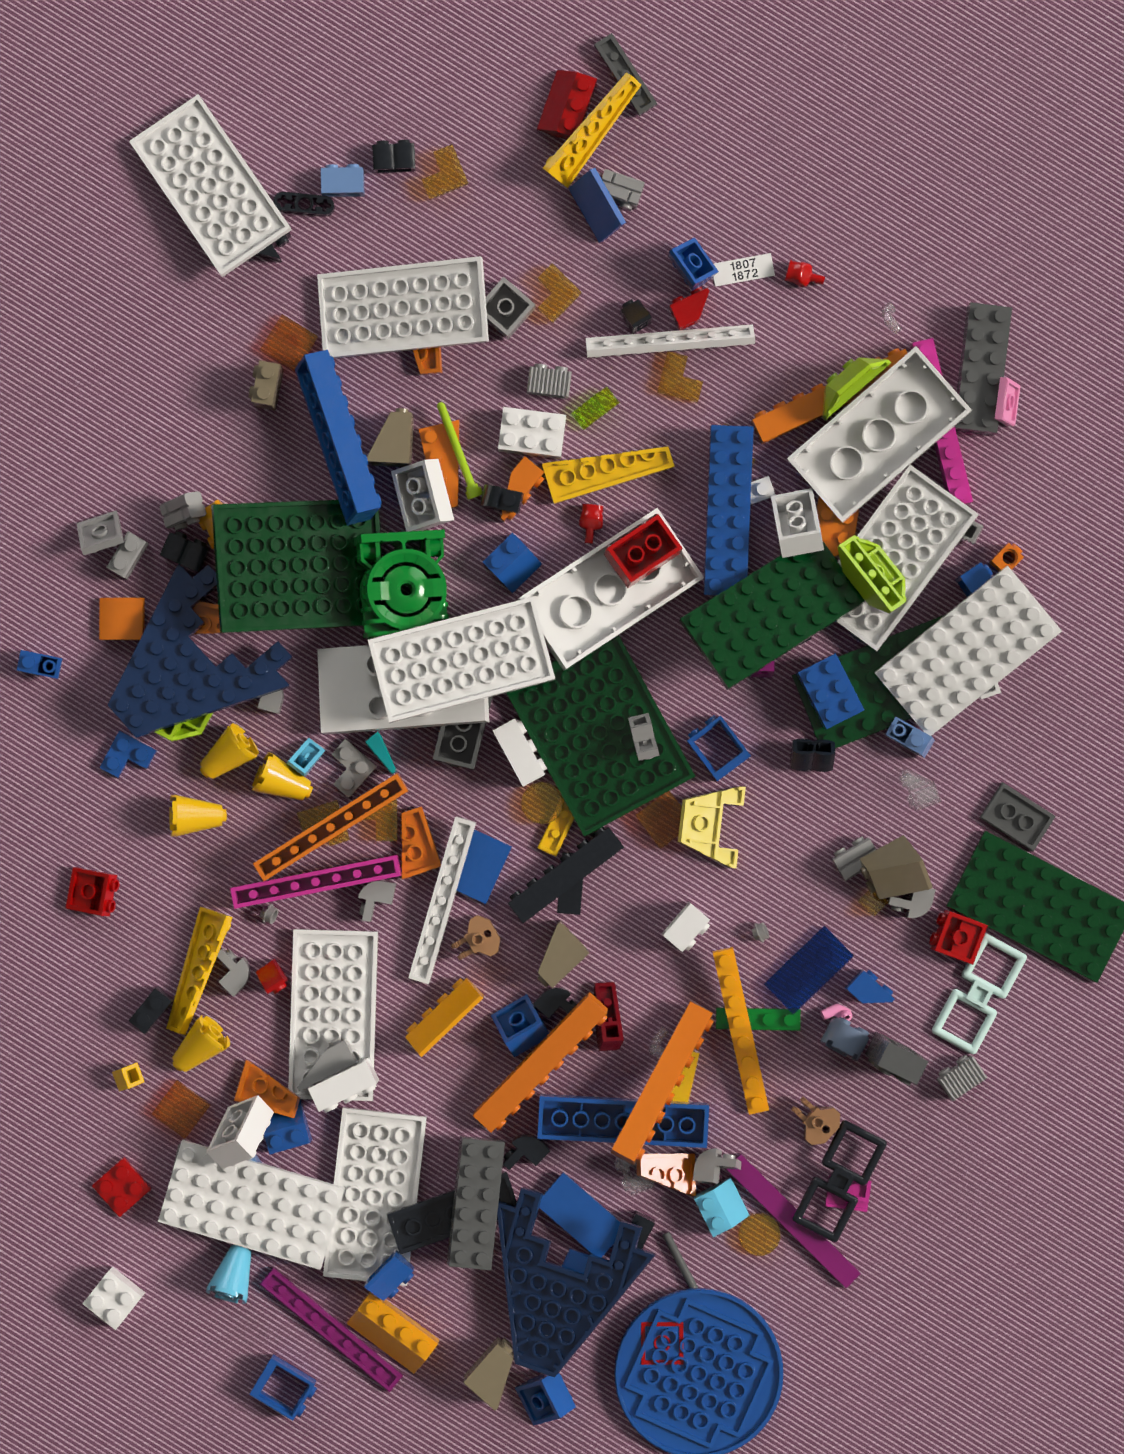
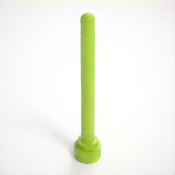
M439 402L437 404L439 414L467 485L465 487L467 499L480 496L483 491L481 486L478 487V484L474 482L447 408L443 402Z

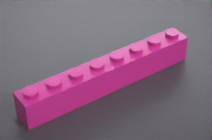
M933 338L912 343L910 349L912 350L916 346L942 375ZM954 426L934 444L945 490L965 505L973 502Z
M398 855L236 886L230 888L233 906L236 909L398 877L402 873Z

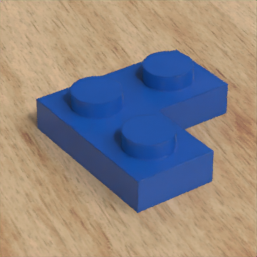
M119 731L100 768L118 778L128 760L148 769L157 750Z

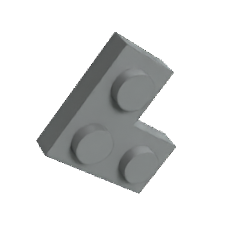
M344 739L331 754L347 768L333 785L350 798L377 766L347 739Z

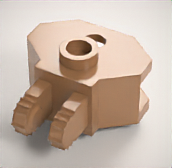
M476 915L469 920L468 933L451 944L452 949L467 941L471 947L457 956L459 961L473 952L474 954L480 952L493 956L499 951L500 936L490 919ZM489 930L491 936L486 937L484 931Z
M803 1096L800 1099L801 1103L811 1111L805 1116L798 1107L793 1106L791 1110L805 1124L804 1138L811 1145L826 1143L840 1126V1113L833 1106L818 1108ZM824 1126H828L826 1131H822Z

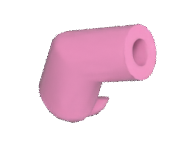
M834 1004L820 1011L823 1020L833 1016L837 1018L842 1017L848 1021L852 1019L851 1010L841 1004Z

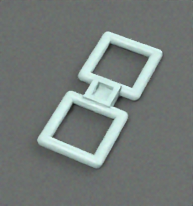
M985 933L974 964L967 963L961 974L964 979L972 982L968 993L965 994L958 989L952 990L932 1028V1033L970 1054H976L997 1015V1011L989 1007L987 1003L992 994L1001 999L1007 997L1027 959L1026 954ZM987 943L1017 959L1001 989L972 973ZM957 999L987 1014L972 1044L942 1029Z

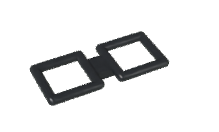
M843 1120L822 1159V1165L833 1170L828 1181L819 1177H813L793 1216V1221L832 1242H837L858 1203V1198L847 1191L853 1181L862 1186L867 1185L887 1146V1142L859 1126ZM847 1130L877 1145L862 1176L832 1161ZM818 1187L848 1202L833 1232L803 1217Z

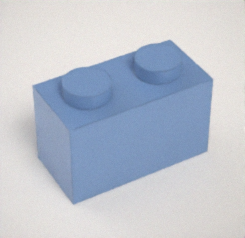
M329 164L326 165V168H321L322 196H365L363 167H359L358 164H348L347 167L338 168V165Z

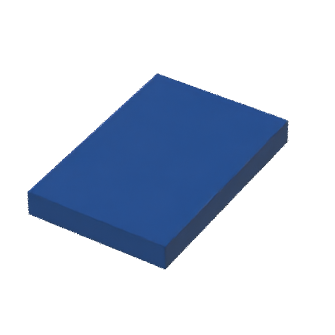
M596 168L590 169L568 188L599 243L605 241L626 223Z
M474 829L457 891L486 904L512 846Z

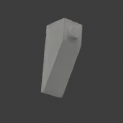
M337 1038L329 1043L330 1047L324 1051L297 1087L298 1091L357 1063V1059L347 1039L341 1041L340 1038Z

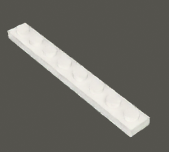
M753 325L586 338L587 357L620 356L624 354L755 344Z
M457 816L454 819L408 977L409 979L426 984L430 983L476 826L474 821Z

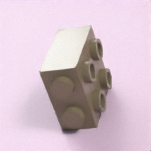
M259 360V364L254 366L253 377L255 378V384L250 387L249 398H251V402L255 407L276 411L284 372L280 364Z

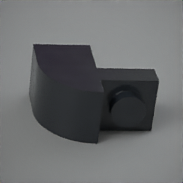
M485 484L480 506L502 512L503 510L519 514L524 493Z
M553 987L545 990L534 1001L533 1005L549 1019L559 1007L569 1013L577 1003L573 999L567 1000L571 995L568 989Z
M519 1135L511 1142L516 1149L513 1150L511 1148L503 1156L505 1159L503 1165L510 1170L524 1155L537 1166L551 1151V1148L541 1139H537L535 1135Z

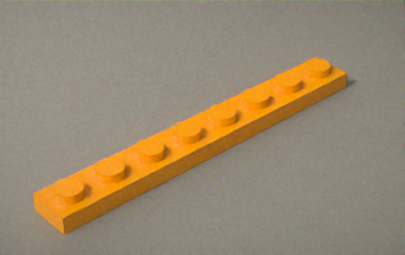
M730 947L712 951L748 1113L751 1115L769 1111L734 949Z

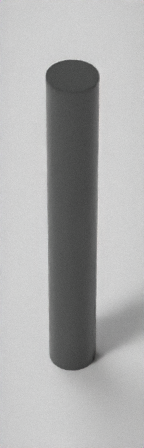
M670 1232L662 1234L688 1287L698 1288Z

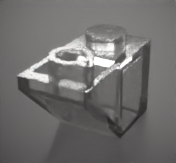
M907 769L901 770L902 775L899 776L903 788L907 787L909 795L906 797L911 808L914 807L915 810H920L941 802L934 781Z

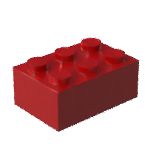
M657 514L606 548L604 556L626 587L630 588L678 556L683 548L659 514Z

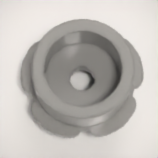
M273 904L264 906L260 913L264 924L266 922L273 924L278 916L279 910Z
M763 922L760 924L755 923V928L752 929L753 936L756 941L760 940L763 943L765 939L769 938L768 929Z

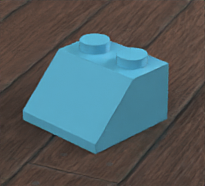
M731 1177L693 1196L713 1237L733 1228L750 1216Z

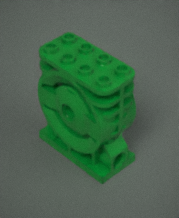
M445 529L360 534L354 537L357 563L366 570L360 584V599L362 603L361 613H363L362 626H364L363 639L367 638V642L373 638L449 619V615H447L448 602H446V579L438 565L439 561L444 557L443 539L445 538ZM418 542L420 544V551L406 549L405 543ZM391 544L394 546L395 551L383 556L380 555V545ZM402 562L416 564L431 576V579H427L424 573L415 567L400 566L391 570L385 576L383 582H372L373 578L382 577L388 568ZM403 584L407 585L410 589V593L407 596L401 593V586ZM434 597L433 602H430L423 612L412 617L395 615L385 605H375L374 601H384L391 610L401 614H410L420 610L426 604L428 598Z

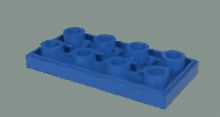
M562 1172L543 1194L539 1208L589 1252L602 1258L615 1242L620 1221L567 1174Z

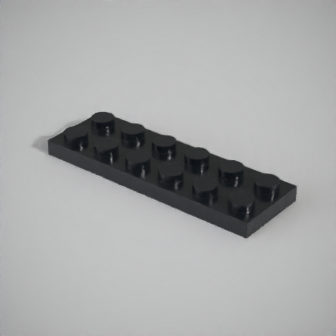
M506 1171L502 1172L499 1201L516 1207L517 1201ZM454 1190L386 1213L400 1255L449 1238Z

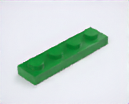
M716 1007V1029H730L726 1010L723 1007ZM747 1008L751 1030L800 1031L801 1009Z

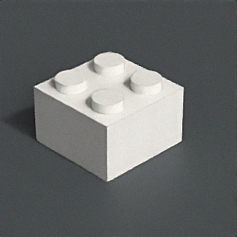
M688 902L662 932V935L680 951L683 952L685 949L689 951L696 943L694 938L698 933L703 935L709 928L708 922L710 919Z
M112 1266L83 1302V1305L116 1330L145 1292Z

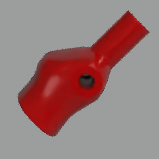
M790 260L785 281L792 282L802 288L807 287L810 281L823 285L825 276L812 273L811 264Z
M582 504L579 526L586 529L585 543L593 544L594 531L602 529L604 506Z

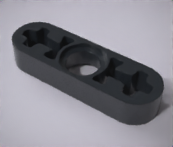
M279 192L274 197L275 206L280 212L327 217L335 210V204L328 196ZM286 197L287 201L293 202L292 198L295 197V209H292V204H285L284 207H281L278 200ZM304 198L310 201V207L306 210H302L298 206L299 201ZM314 199L317 200L316 204L323 205L324 201H327L328 205L331 206L326 211H323L322 207H316V211H312Z

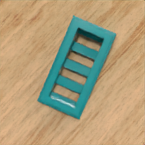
M376 732L365 742L387 770L394 774L397 772L381 734Z

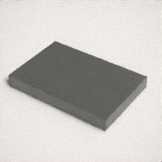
M1001 782L979 818L1033 852L1056 816Z

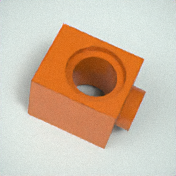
M1007 543L989 563L998 572L1007 565L1012 570L1024 556L1021 555L1022 550L1013 543L1011 545ZM1007 552L1012 555L1013 561L1011 564L1003 561L1004 553Z

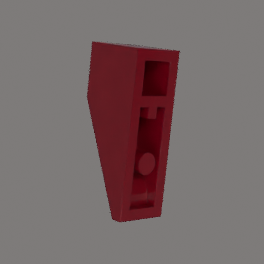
M615 982L594 983V996L608 1008L607 1019L600 1026L595 1025L598 1051L619 1050L624 1037Z

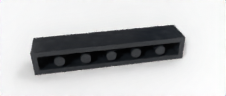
M601 827L593 833L595 837L588 842L585 839L576 846L578 850L575 853L571 854L568 852L560 858L561 863L556 867L552 864L543 871L545 875L539 880L535 877L526 884L528 888L523 892L517 890L509 896L511 901L508 904L522 923H525L624 848L609 827L606 829Z

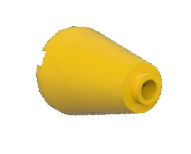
M232 723L225 729L200 762V771L206 778L214 779L255 759L259 754L251 737L247 739L243 735L245 731L237 724Z
M267 752L263 758L266 763L259 766L252 784V791L302 801L305 797L309 798L313 787L310 786L311 781L273 753Z
M170 795V801H172V807H169L171 837L222 826L223 822H226L227 812L220 804L179 795Z
M203 1015L197 1018L172 1057L173 1066L178 1071L184 1072L193 1069L226 1050L230 1046L229 1037L226 1036L224 1038L221 1033L223 1028L215 1020L208 1016L203 1018Z

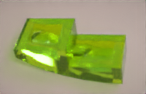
M605 387L571 414L582 429L585 430L616 407L619 401L610 389Z

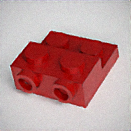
M73 867L65 908L99 916H110L116 907L113 897L114 892H117L119 889L117 875Z
M945 909L944 913L941 912L938 915L936 923L939 927L937 932H933L930 937L929 944L932 945L931 949L973 965L988 925Z

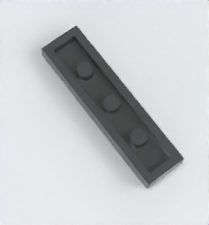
M611 33L595 43L594 47L617 82L627 72L641 84L630 100L638 115L641 116L657 106L656 100L614 35Z

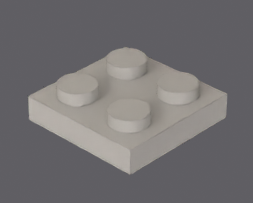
M117 511L76 523L83 555L124 543Z

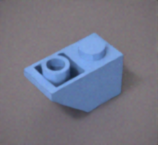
M898 717L894 718L885 734L923 758L926 757L935 741L932 736Z

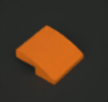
M99 598V640H140L145 631V598Z

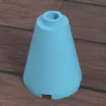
M231 1245L209 1282L206 1292L210 1294L213 1291L216 1293V1298L238 1304V1300H242V1304H246L252 1251L245 1247Z

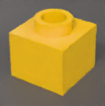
M138 1063L112 1072L119 1092L145 1082Z

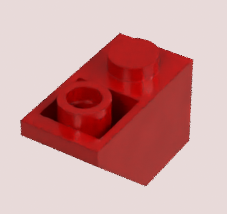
M702 287L691 291L690 296L686 298L680 296L671 301L672 304L669 306V310L679 330L699 322L710 292L708 288L702 289Z
M275 959L255 972L267 994L270 992L276 994L287 986L285 982L289 979Z

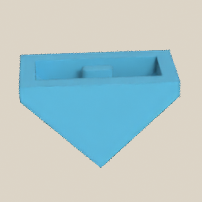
M308 738L288 760L287 764L302 776H306L325 750Z

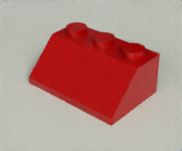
M557 70L537 130L567 140L585 120L597 85V78L580 72Z

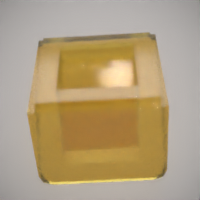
M869 890L858 900L872 916H875L889 902L886 898L879 899L875 893L871 894Z

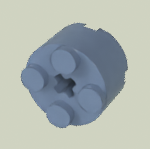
M842 1017L831 1019L820 1042L826 1043L825 1046L845 1057L848 1054L852 1056L851 1060L858 1061L869 1040V1032L860 1027H851V1022Z

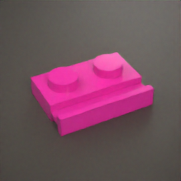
M870 1180L865 1186L853 1181L847 1191L858 1198V1203L854 1208L856 1211H868L871 1189ZM826 1192L825 1206L845 1209L847 1201Z

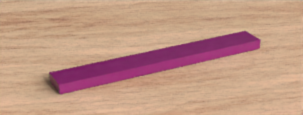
M740 1154L736 1159L742 1161L741 1170L726 1169L847 1288L861 1273L826 1238L795 1223L793 1216L797 1209Z
M273 1267L261 1281L260 1285L388 1392L403 1377L402 1373L276 1268Z

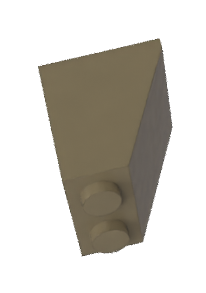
M396 408V412H390L367 456L369 466L405 467L411 465L414 417L412 413L408 412V409Z
M904 835L860 858L862 864L860 871L865 880H868L865 884L871 894L875 893L879 899L933 888L923 859Z
M561 921L555 927L538 969V979L545 987L550 985L553 988L589 954V950Z
M499 1337L466 1372L463 1381L467 1387L494 1411L499 1407L514 1356L513 1345L507 1339L503 1338L502 1340Z

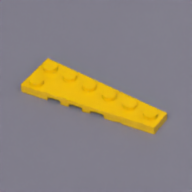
M626 72L558 151L547 159L543 169L568 188L638 91L641 84Z
M668 446L542 464L554 504L675 467Z
M205 907L199 908L166 1029L186 1035L225 935L231 927V916Z

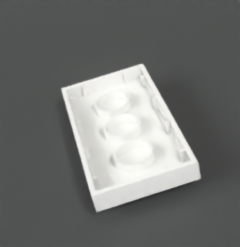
M915 346L787 459L843 523L972 412V410Z
M656 508L522 595L518 600L534 597L546 645L564 671L704 579V576L659 509ZM659 514L683 549L678 556L630 588H627L604 556L606 548Z
M369 645L317 649L321 733L323 734L489 722L488 698L389 723Z

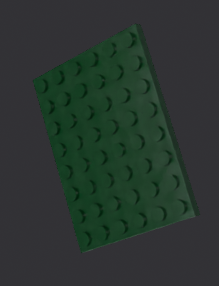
M339 500L211 505L220 633L362 626L363 613H361L360 584L366 570L357 563L354 537L360 534L380 533L379 510L370 520L347 525ZM383 576L373 578L372 582H383ZM374 601L375 605H385L384 601Z
M619 635L564 671L557 660L552 662L555 680L507 692L510 701L584 837L695 777ZM649 713L659 756L649 760H638L628 718Z

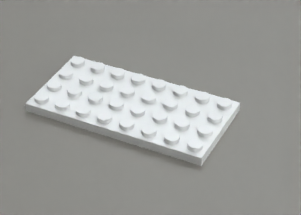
M199 94L129 141L222 277L292 230Z
M481 256L317 275L323 350L328 349L330 356H333V358L489 342L483 258Z
M909 465L858 534L860 539L880 545L905 577L906 603L889 614L869 606L865 601L864 604L846 614L837 622L878 651L979 514L916 468Z
M1007 565L875 671V674L919 727L931 736L1061 633L1062 630Z
M534 597L368 640L389 723L555 680Z
M293 929L288 1089L299 1096L300 1099H312L308 1091L309 1087L298 1091L297 1087L324 1051L330 1047L329 1043L337 1038H340L341 1041L347 1039L357 1062L369 1057L374 1068L378 931ZM373 1090L366 1094L361 1091L357 1093L358 1096L354 1099V1101H373Z
M347 1107L342 1108L334 1185L344 1187L345 1190L325 1254L324 1277L366 1281L395 1250L399 1252L386 1213L417 1203L427 1117ZM411 1251L401 1254L410 1262ZM402 1282L400 1285H402V1286H407V1283L404 1284V1283Z
M186 1140L181 1141L158 1222L321 1270L345 1190L344 1187L252 1160H245L235 1166L222 1169L206 1153L208 1147Z

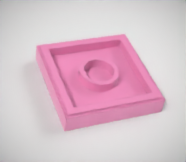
M1000 377L995 419L1006 426H1014L1016 423L1020 385L1007 377Z

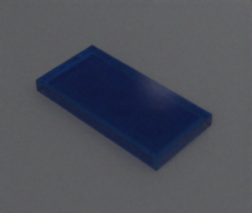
M824 925L764 985L794 1015L854 955Z

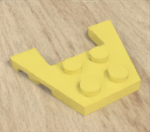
M738 786L683 799L678 842L730 868H736L738 850L719 847L723 804L744 806L746 787Z

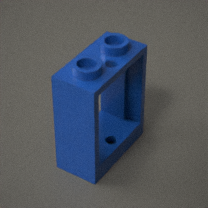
M713 715L704 722L707 725L702 730H699L697 727L689 733L690 739L686 742L713 778L719 781L751 757V755L722 716L716 718ZM717 724H720L741 753L716 771L694 742Z
M273 1354L249 1395L293 1421L296 1415L300 1417L306 1406L303 1403L306 1398L311 1399L317 1389L314 1386L316 1380ZM276 1366L308 1384L293 1409L262 1391Z

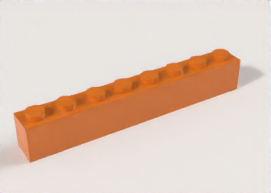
M899 348L888 352V357L884 359L889 360L891 364L842 407L850 404L907 354L906 349L900 351ZM821 383L811 388L812 392L806 395L802 392L793 396V401L787 404L782 401L774 405V410L766 413V410L754 414L755 418L752 419L751 423L761 444L822 417L826 386H823Z
M396 773L257 860L253 865L262 880L266 881L405 794L409 789L399 773Z
M589 992L474 1110L473 1117L491 1133L495 1128L497 1130L501 1129L506 1123L505 1118L509 1114L513 1116L520 1109L521 1106L519 1104L524 1099L527 1101L535 1093L533 1089L538 1084L542 1086L549 1079L550 1076L548 1074L553 1069L557 1071L564 1063L562 1059L567 1054L571 1056L578 1049L577 1044L582 1039L586 1041L592 1035V1028L596 1024L598 1026L603 1024L607 1019L608 1008Z
M690 1001L611 1150V1154L632 1165L635 1164L636 1160L641 1161L646 1151L642 1148L646 1141L651 1142L656 1132L653 1130L655 1124L661 1123L665 1112H663L665 1105L670 1106L675 1096L672 1093L675 1086L680 1087L685 1077L682 1075L685 1067L689 1069L695 1058L692 1056L694 1050H699L703 1044L704 1039L701 1037L704 1031L709 1032L714 1020L711 1019L712 1012Z

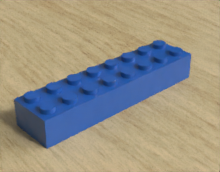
M327 349L305 354L296 366L295 372L346 524L351 525L370 520L381 508V498L375 491V480L373 475L369 473L367 467L368 459L362 452L361 438L359 434H356L354 428V417L349 414L347 408L348 400L346 395L342 393L341 379L339 375H336L334 369V358L330 356Z
M710 425L704 595H718L748 575L753 426Z
M540 1094L537 1139L615 1143L638 1099ZM672 1101L670 1106L666 1104L663 1109L665 1115L661 1123H656L653 1128L656 1132L651 1142L646 1141L645 1145L707 1148L709 1104Z

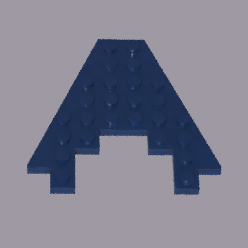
M180 564L177 565L107 705L136 738L289 687L287 681L277 671L290 661L292 656L279 641L245 668L232 653L219 665L215 666L189 638L205 625L192 608L217 587L216 572L209 565L193 578Z
M523 1187L520 1190L516 1207L499 1201L497 1212L514 1361L517 1365L556 1377L655 1257V1253L637 1248L642 1227L622 1220L620 1221L610 1260L592 1254L589 1255L584 1274L547 1262L546 1258L551 1241L532 1234L543 1193Z

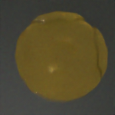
M545 782L534 783L528 787L521 801L522 811L525 816L538 824H548L556 820L564 805L563 797L558 788Z
M754 1213L743 1220L738 1230L739 1241L742 1247L748 1253L755 1256H764L771 1253L780 1241V1229L777 1222L771 1216L764 1213Z

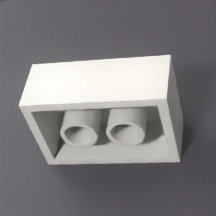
M503 407L498 451L561 459L566 415Z
M439 459L422 460L391 471L406 532L423 531L454 520Z
M813 489L771 496L782 558L824 550Z
M513 719L493 730L523 787L545 775L544 770L547 768L542 758L537 760L534 754L537 749L532 740L527 741L524 733L527 731L522 721L517 722L516 719Z
M369 1057L311 1085L308 1091L318 1111L324 1110L327 1113L337 1108L338 1103L341 1101L348 1103L358 1096L357 1093L361 1091L366 1094L377 1087L376 1084L379 1078Z
M258 1095L229 1106L206 1153L222 1169L235 1166L245 1160H251L256 1155V1149L263 1140L266 1128L271 1123L273 1110Z

